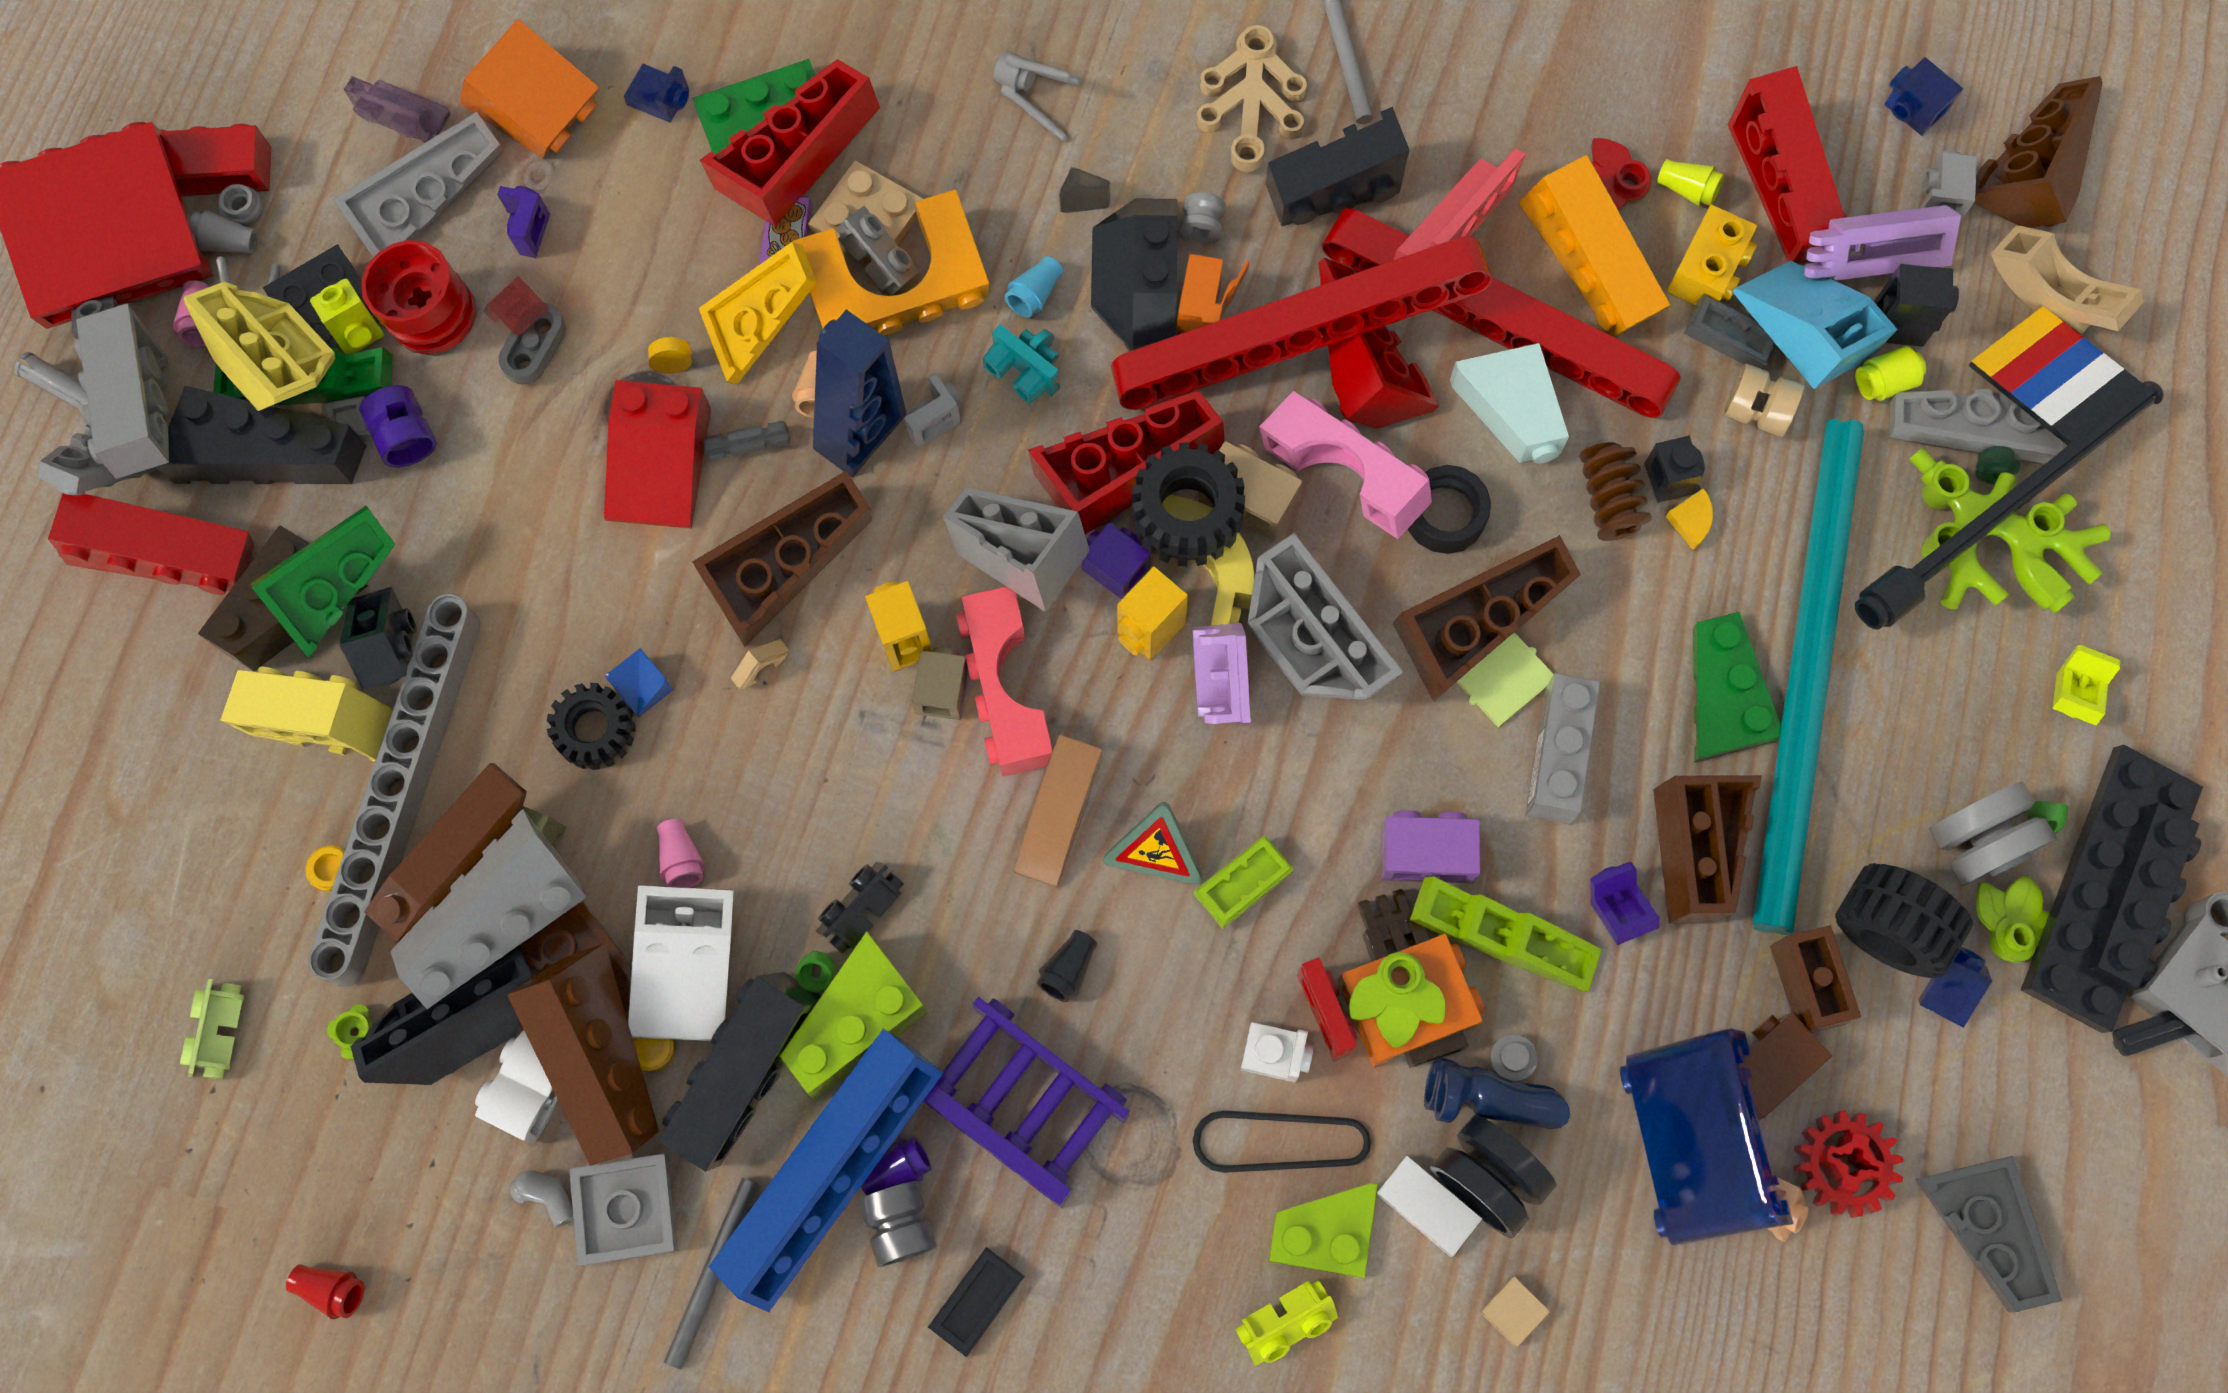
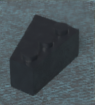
M1393 106L1380 112L1382 120L1360 130L1357 129L1355 124H1352L1343 129L1345 137L1320 147L1317 140L1268 162L1266 186L1281 227L1292 223L1303 225L1311 222L1317 216L1331 212L1340 214L1343 209H1353L1356 205L1370 201L1384 202L1400 193L1409 155V147Z

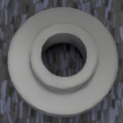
M233 184L226 187L219 196V212L221 216L243 226L254 222L262 212V199L251 187ZM246 204L243 208L237 210L241 205Z

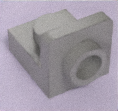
M936 373L928 377L934 400L931 402L923 401L917 404L910 411L909 415L904 417L908 436L917 449L961 423L958 406L962 404L961 398L950 382L943 384Z

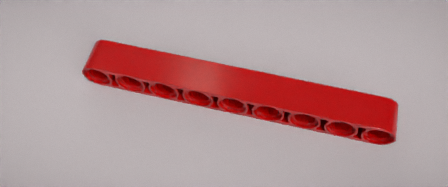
M1346 208L1341 211L1321 247L1325 255L1331 260L1349 267L1358 273L1393 261L1397 249L1405 242L1409 235L1358 210ZM1493 277L1491 284L1483 292L1432 310L1508 349L1539 343L1548 369L1645 417L1659 418L1662 416L1681 381L1679 372L1669 364Z
M1470 236L1456 238L1118 356L1111 364L1120 405L1128 410L1143 409L1481 293L1491 284L1492 275L1478 239Z

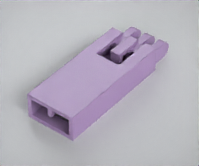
M1947 205L1831 219L1828 230L1810 233L1809 243L1819 247L1809 248L1806 259L1817 263L1806 264L1804 276L1808 278L1831 277L1837 281L1894 273L1900 264L1930 267L1951 266L1961 215ZM1861 244H1864L1862 253L1849 255V249L1857 252L1860 251Z

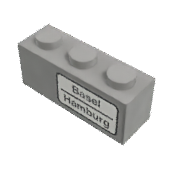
M1555 673L1545 688L1525 816L1570 825L1580 814L1600 681Z

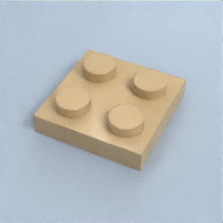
M854 160L808 223L809 229L813 234L831 228L835 230L846 218L865 206L871 214L880 219L885 231L899 245L918 219L915 202L923 200V198ZM835 230V233H836V236H837V239H838V238L840 237V235H839V233ZM838 240L841 250L851 255V253L846 249V247ZM867 254L861 261L869 264L873 259Z

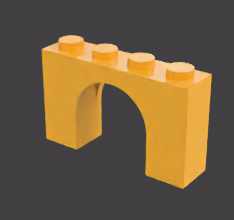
M956 189L915 202L917 218L931 255V263L923 280L910 291L900 295L882 296L871 293L862 288L853 279L847 268L834 228L793 241L803 246L817 281L810 291V295L822 329L829 321L837 320L847 309L885 336L903 328L902 324L917 319L921 323L930 322L941 317L945 310L957 306L965 310L983 303V298L989 296V282Z

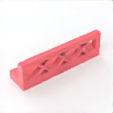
M1515 148L1498 168L1480 158L1397 249L1394 260L1456 238L1471 237L1512 190L1526 154Z

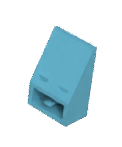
M1789 261L1736 287L1732 292L1811 387L1816 389L1870 359L1898 329L1869 296L1828 277L1808 278L1804 276V266Z

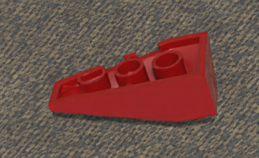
M1323 258L1318 263L1321 285L1355 274L1351 268L1327 258ZM1386 326L1328 345L1332 385L1340 402L1339 409L1341 413L1352 423H1360L1375 429L1434 412L1439 407L1424 373L1416 362H1412L1410 365L1406 363L1396 348L1402 341L1395 331H1389Z

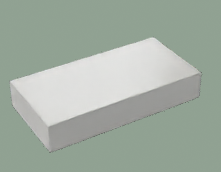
M1408 1156L1401 1161L1376 1193L1377 1196L1450 1257L1454 1256L1482 1220L1480 1216Z

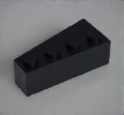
M184 386L168 426L169 463L156 467L174 484H190L191 481H209L211 484H229L230 481H253L255 484H272L273 481H293L295 484H352L367 445L348 424L273 406L258 411L250 401Z
M785 972L756 976L755 979H748L736 996L735 1002L739 1006L731 1020L725 1019L713 1034L711 1043L715 1046L706 1061H699L688 1076L686 1084L691 1087L682 1102L676 1101L666 1113L662 1121V1125L666 1129L658 1141L705 1172L721 1166L756 1112V1109L750 1106L753 1099L757 1101L763 1099L780 1077V1069L776 1067L781 1059L780 1055L821 998V995L804 989L796 979Z

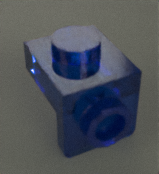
M1961 947L1946 974L1940 978L1933 977L1930 979L1918 999L1920 1006L1964 1028L1992 983L1989 970L1985 966V959L1975 952Z

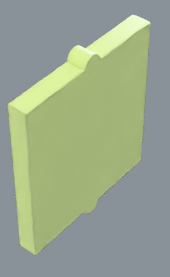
M1515 632L1457 681L1461 688L1470 696L1469 703L1472 705L1477 704L1498 728L1544 691L1554 675L1536 656V648H1529Z

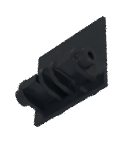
M338 244L263 287L268 297L289 303L330 348H337L339 345L325 327L310 302V299L319 294L324 288L334 285L343 279H348L377 324L380 323L362 297L361 278Z

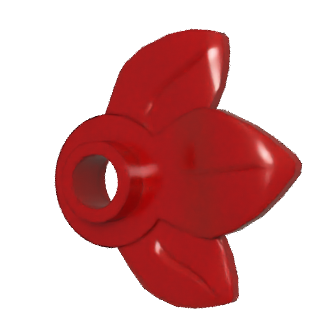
M1594 138L1591 145L1593 162L1591 163L1617 210L1619 211L1627 201H1638L1645 197L1652 182L1646 165L1638 160H1632L1629 150L1622 144L1609 139ZM1630 180L1634 182L1636 186L1628 185L1623 181Z

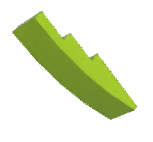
M1434 876L1424 877L1410 918L1411 921L1441 935L1446 934L1447 938L1481 953L1582 992H1589L1602 951L1601 948L1529 912L1518 913L1482 894L1470 895Z

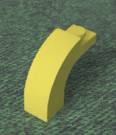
M1169 495L1162 503L1164 509L1171 516L1184 521L1201 519L1213 510V508L1198 501ZM1237 533L1236 542L1231 548L1224 546L1223 556L1215 560L1211 555H1208L1207 563L1203 565L1213 577L1217 590L1211 625L1239 623L1242 608L1250 609L1254 585L1253 562L1245 541L1240 533Z

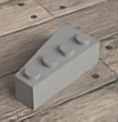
M128 303L76 319L79 338L74 339V346L83 366V371L78 373V377L87 395L88 404L83 406V413L92 431V438L88 439L87 443L93 460L98 465L104 464L115 479L169 463L168 426L162 415L168 414V403L161 391L168 388V377L165 372L161 373L160 371L161 367L168 366L167 355Z
M523 809L512 819L513 825L499 840L495 838L482 852L484 857L466 876L461 874L450 886L451 892L437 907L432 906L390 951L399 978L426 1009L436 1004L587 898L574 872Z

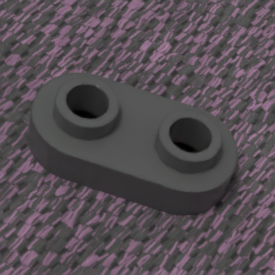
M535 303L527 307L499 354V365L506 377L513 383L525 385L538 380L562 341L566 325L555 306L548 303ZM543 326H551L548 332L538 333ZM531 361L528 367L518 369L522 362Z

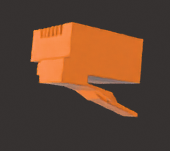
M1189 254L1178 311L1177 335L1221 320L1225 309L1234 299L1249 269V260H1246L1237 278L1230 281L1221 304H1218L1222 282L1223 259Z

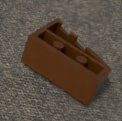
M1762 775L1673 776L1653 789L1669 924L1714 923L1736 913L1746 861L1743 853L1747 832L1752 830L1754 816L1751 815L1755 791L1760 789Z

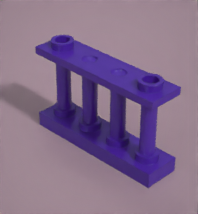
M977 997L973 1002V1007L984 1018L942 1071V1076L923 1102L1062 1208L1073 1193L1065 1185L1070 1178L1067 1173L1111 1114L1122 1123H1125L1129 1117V1110L1123 1107L1127 1099L1107 1083H1104L1101 1089L1020 1029L1011 1022L1015 1014L1001 1002L992 998L989 1004H987L980 997ZM1000 1029L1021 1046L978 1103L972 1102L966 1109L952 1098L957 1092L954 1087L997 1030ZM1037 1057L1058 1073V1075L1014 1133L1009 1131L1004 1138L990 1127L995 1120L992 1114ZM1074 1085L1096 1103L1052 1162L1047 1160L1043 1166H1040L1027 1156L1032 1149L1029 1144Z

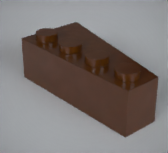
M846 470L692 561L744 647L872 521L870 507Z
M1560 535L1401 612L1396 618L1393 625L1433 702L1581 575Z
M605 943L562 958L507 994L590 1166L632 1154L659 1132Z

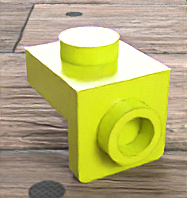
M343 279L334 285L324 288L319 294L310 299L321 321L345 354L356 353L385 336L348 279Z
M2076 646L2056 674L2052 709L2097 726L2106 712L2108 684L2120 670L2121 661L2086 646Z

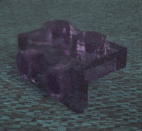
M351 76L344 88L345 93L354 106L353 110L358 116L368 122L378 123L395 130L405 137L415 138L424 143L440 134L451 115L448 107L382 80H377L373 85Z

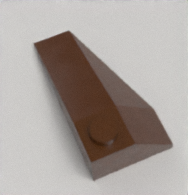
M2101 76L2058 84L2029 115L2032 123L2020 135L2012 134L2004 142L2006 150L1997 160L1988 159L1979 169L1976 175L1975 202L1973 204L2018 226L2028 228L2037 226L2050 227L2067 222L2080 192L2103 84Z
M489 763L393 870L364 913L396 942H399L432 906L437 907L451 892L450 886L461 874L466 876L484 857L482 852L495 838L499 840L513 825L512 819L522 810L527 791L495 763Z

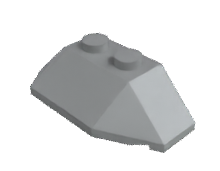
M1295 533L1258 557L1247 626L1300 695L1367 700L1403 675L1401 668Z

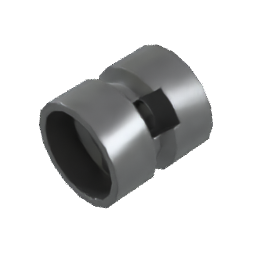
M917 1181L896 1185L858 1200L867 1228L875 1229L877 1232L870 1240L877 1267L895 1264L937 1248L930 1221L919 1217V1213L924 1208V1201Z

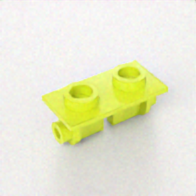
M1319 1280L1313 1284L1306 1281L1279 1298L1280 1303L1287 1313L1282 1317H1278L1271 1303L1241 1319L1243 1325L1237 1327L1235 1331L1244 1347L1246 1346L1255 1367L1264 1361L1272 1363L1281 1359L1288 1353L1290 1346L1305 1337L1315 1338L1320 1336L1331 1327L1332 1321L1338 1318L1333 1299L1327 1295Z

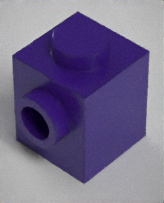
M1108 523L1100 533L1095 530L1086 539L1090 551L1082 561V570L1121 599L1151 568V553L1141 546V540L1127 528L1122 527L1119 530L1111 523Z

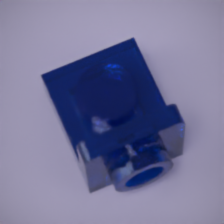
M642 64L623 97L628 106L671 123L676 112L685 107L689 98V87L681 68L673 66L668 74Z

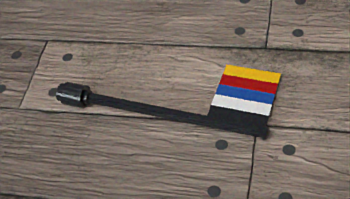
M2044 306L1971 360L1969 367L2054 434L2067 447L1913 568L1893 566L1862 590L1859 594V599L1855 602V611L1859 618L1868 627L1875 630L1894 625L1924 601V587L1928 580L2152 404H2159L2164 397L2160 385L2153 381H2145L2143 383Z

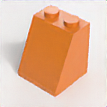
M517 19L464 78L459 103L472 113L477 111L484 121L543 159L551 149L558 153L572 136L568 129L577 119L584 123L595 111L598 104L594 99L599 87L521 20Z

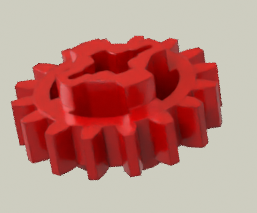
M1845 1110L1835 1112L1833 1114V1122L1827 1115L1815 1119L1819 1130L1812 1127L1804 1129L1801 1133L1809 1143L1794 1147V1151L1797 1154L1804 1156V1163L1793 1166L1795 1172L1806 1173L1807 1180L1799 1186L1801 1190L1814 1189L1817 1192L1813 1200V1204L1816 1207L1831 1202L1830 1212L1834 1216L1842 1215L1846 1207L1851 1218L1863 1216L1864 1207L1870 1213L1882 1210L1879 1199L1889 1201L1896 1197L1894 1192L1888 1187L1889 1184L1903 1181V1177L1900 1174L1893 1172V1165L1904 1162L1903 1157L1891 1155L1889 1150L1897 1142L1896 1138L1882 1139L1880 1133L1884 1124L1877 1122L1866 1126V1114L1862 1112L1854 1114L1850 1121ZM1843 1132V1136L1838 1138L1837 1146L1823 1145L1832 1134ZM1868 1145H1869V1146L1871 1147V1149L1873 1150L1874 1155L1872 1154V1152H1871V1150L1869 1149ZM1848 1155V1163L1855 1165V1168L1859 1170L1848 1173V1165L1842 1163L1837 1158ZM1820 1168L1822 1169L1823 1173L1825 1174V1176H1826V1178H1827V1180H1828V1183H1827V1182L1825 1181V1179L1823 1178L1822 1173H1821V1171H1820ZM1861 1182L1873 1183L1871 1188L1864 1194L1853 1196L1854 1192L1858 1191Z

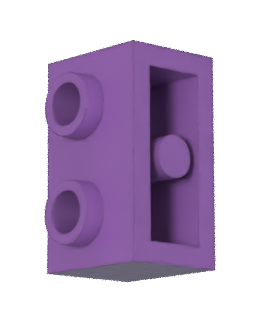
M1412 810L1396 811L1393 813V817L1386 816L1381 827V881L1423 882L1424 877L1434 876L1446 883L1473 884L1480 875L1479 819H1467V814L1462 812H1444L1439 814V818H1421L1420 812Z

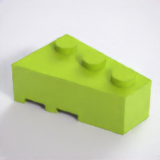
M866 932L780 1057L807 1094L814 1100H817L852 1072L883 1028L898 1037L928 1013L875 941Z

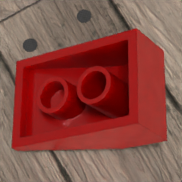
M615 380L608 420L604 519L606 521L692 529L705 450L704 439L707 437L711 407L702 388Z

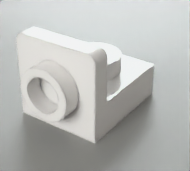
M1251 1022L1240 1070L1295 1083L1300 1071L1309 1072L1314 1045L1306 1043L1308 1031L1298 1029L1297 1032Z

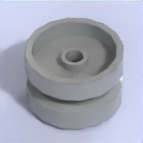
M2023 781L1997 791L1946 817L1929 828L1941 850H1952L1968 842L1972 843L1973 848L1955 857L1950 865L1962 886L1988 874H1991L1992 877L2032 858L2031 853L2057 840L2045 818L2035 817L2017 826L2013 825L2012 820L2030 811L2035 803Z

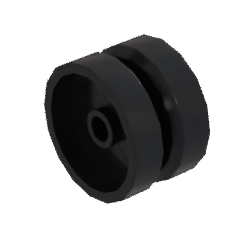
M1475 1114L1457 1134L1464 1151L1450 1147L1445 1148L1430 1166V1169L1439 1182L1480 1216L1484 1223L1511 1239L1516 1236L1529 1220L1527 1210L1522 1201L1533 1205H1540L1557 1184L1546 1167L1515 1138L1488 1119Z

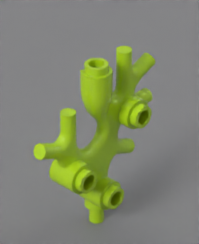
M1924 448L1918 450L1909 460L1923 474L1920 480L1924 483L1922 497L1925 503L1937 510L1951 508L1954 514V522H1946L1939 525L1924 540L1921 547L1923 558L1927 557L2011 491L2017 482V478L2010 473H2000L1991 493L1987 495L1979 494L1969 488V477L1964 469L1954 464H1947L1944 460L1937 463ZM2068 493L2062 494L2052 504L2047 502L2036 504L2024 516L2017 513L2012 514L1986 535L1998 536L2007 542L2012 554L2013 571L2019 584L2043 611L2048 608L2053 614L2071 601L2075 595L2069 590L2072 586L2045 561L2043 552L2046 549L2057 552L2089 585L2103 572L2086 556L2084 550L2088 546L2109 541L2111 538L2110 529L2106 524L2076 531H2070L2064 527V516L2077 506L2074 497ZM1977 543L1948 565L1951 573L1950 581L1940 601L1948 609H1958L1966 589L1969 587L1977 588L1994 606H1997L2009 596L1977 560Z

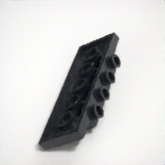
M2124 744L2112 749L2040 937L2039 944L2022 984L2021 991L2101 1033L2113 1032L2128 990L2138 989L2140 986L2145 985L2155 973L2156 963L2150 959L2155 944L2161 943L2170 932L2171 921L2165 918L2170 903L2176 902L2185 891L2186 880L2180 877L2185 862L2194 859L2201 848V839L2195 836L2200 823L2191 818L2203 786Z

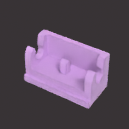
M1233 623L1192 627L1198 716H1204L1205 723L1209 724L1251 722L1246 635L1242 624Z

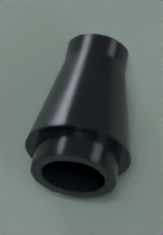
M1074 930L1070 938L1039 969L1041 976L1037 981V985L1049 996L1062 1002H1068L1072 995H1078L1090 959L1098 945L1097 942L1088 934Z

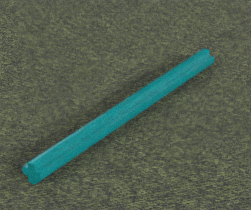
M1831 419L1825 424L1752 920L1753 929L1764 933L1775 932L1780 935H1791L1794 930L1864 436L1863 424L1853 419L1846 422Z

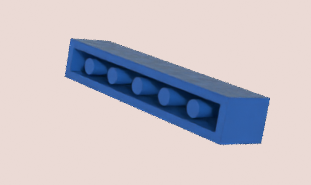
M882 1029L708 1266L739 1300L770 1312L942 1076L943 1072L913 1046L886 1029Z

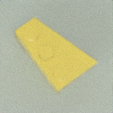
M259 667L258 672L237 670L220 721L249 735L299 746H304L305 742L329 745L328 751L336 754L345 755L346 749L351 748L375 762L393 709L357 690L358 683L345 677L331 675L329 681H324L316 675L303 671H295L292 677L273 668Z

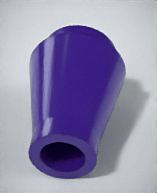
M914 1136L906 1141L900 1138L888 1148L861 1186L866 1196L903 1183L923 1181V1175L931 1171L932 1167L918 1139Z

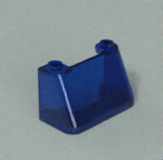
M1728 1028L1629 1054L1626 1056V1065L1620 1067V1076L1624 1090L1627 1094L1632 1093L1658 1201L1659 1208L1654 1209L1655 1225L1660 1237H1667L1673 1246L1794 1224L1788 1200L1780 1201L1778 1192L1776 1190L1771 1191L1770 1189L1772 1186L1779 1185L1777 1175H1772L1748 1082V1079L1752 1078L1750 1068L1740 1067V1063H1744V1056L1751 1055L1745 1031Z

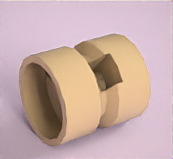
M1745 363L1730 393L1723 416L1744 424H1748L1752 420L1757 421L1759 430L1783 437L1799 406L1804 391V384L1782 376L1775 381L1771 380L1769 371ZM1758 391L1767 393L1761 407L1753 404Z

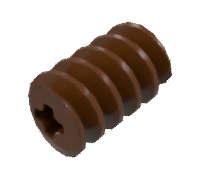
M1615 442L1589 446L1581 451L1579 455L1581 461L1585 463L1582 469L1586 479H1589L1586 488L1588 493L1592 495L1590 506L1593 511H1596L1593 520L1596 527L1600 528L1597 537L1602 541H1613L1631 536L1639 531L1642 525L1652 520L1650 513H1637L1638 509L1648 504L1646 496L1633 495L1645 487L1642 480H1630V477L1641 471L1640 466L1636 463L1626 464V461L1637 455V451L1633 447H1622V445Z

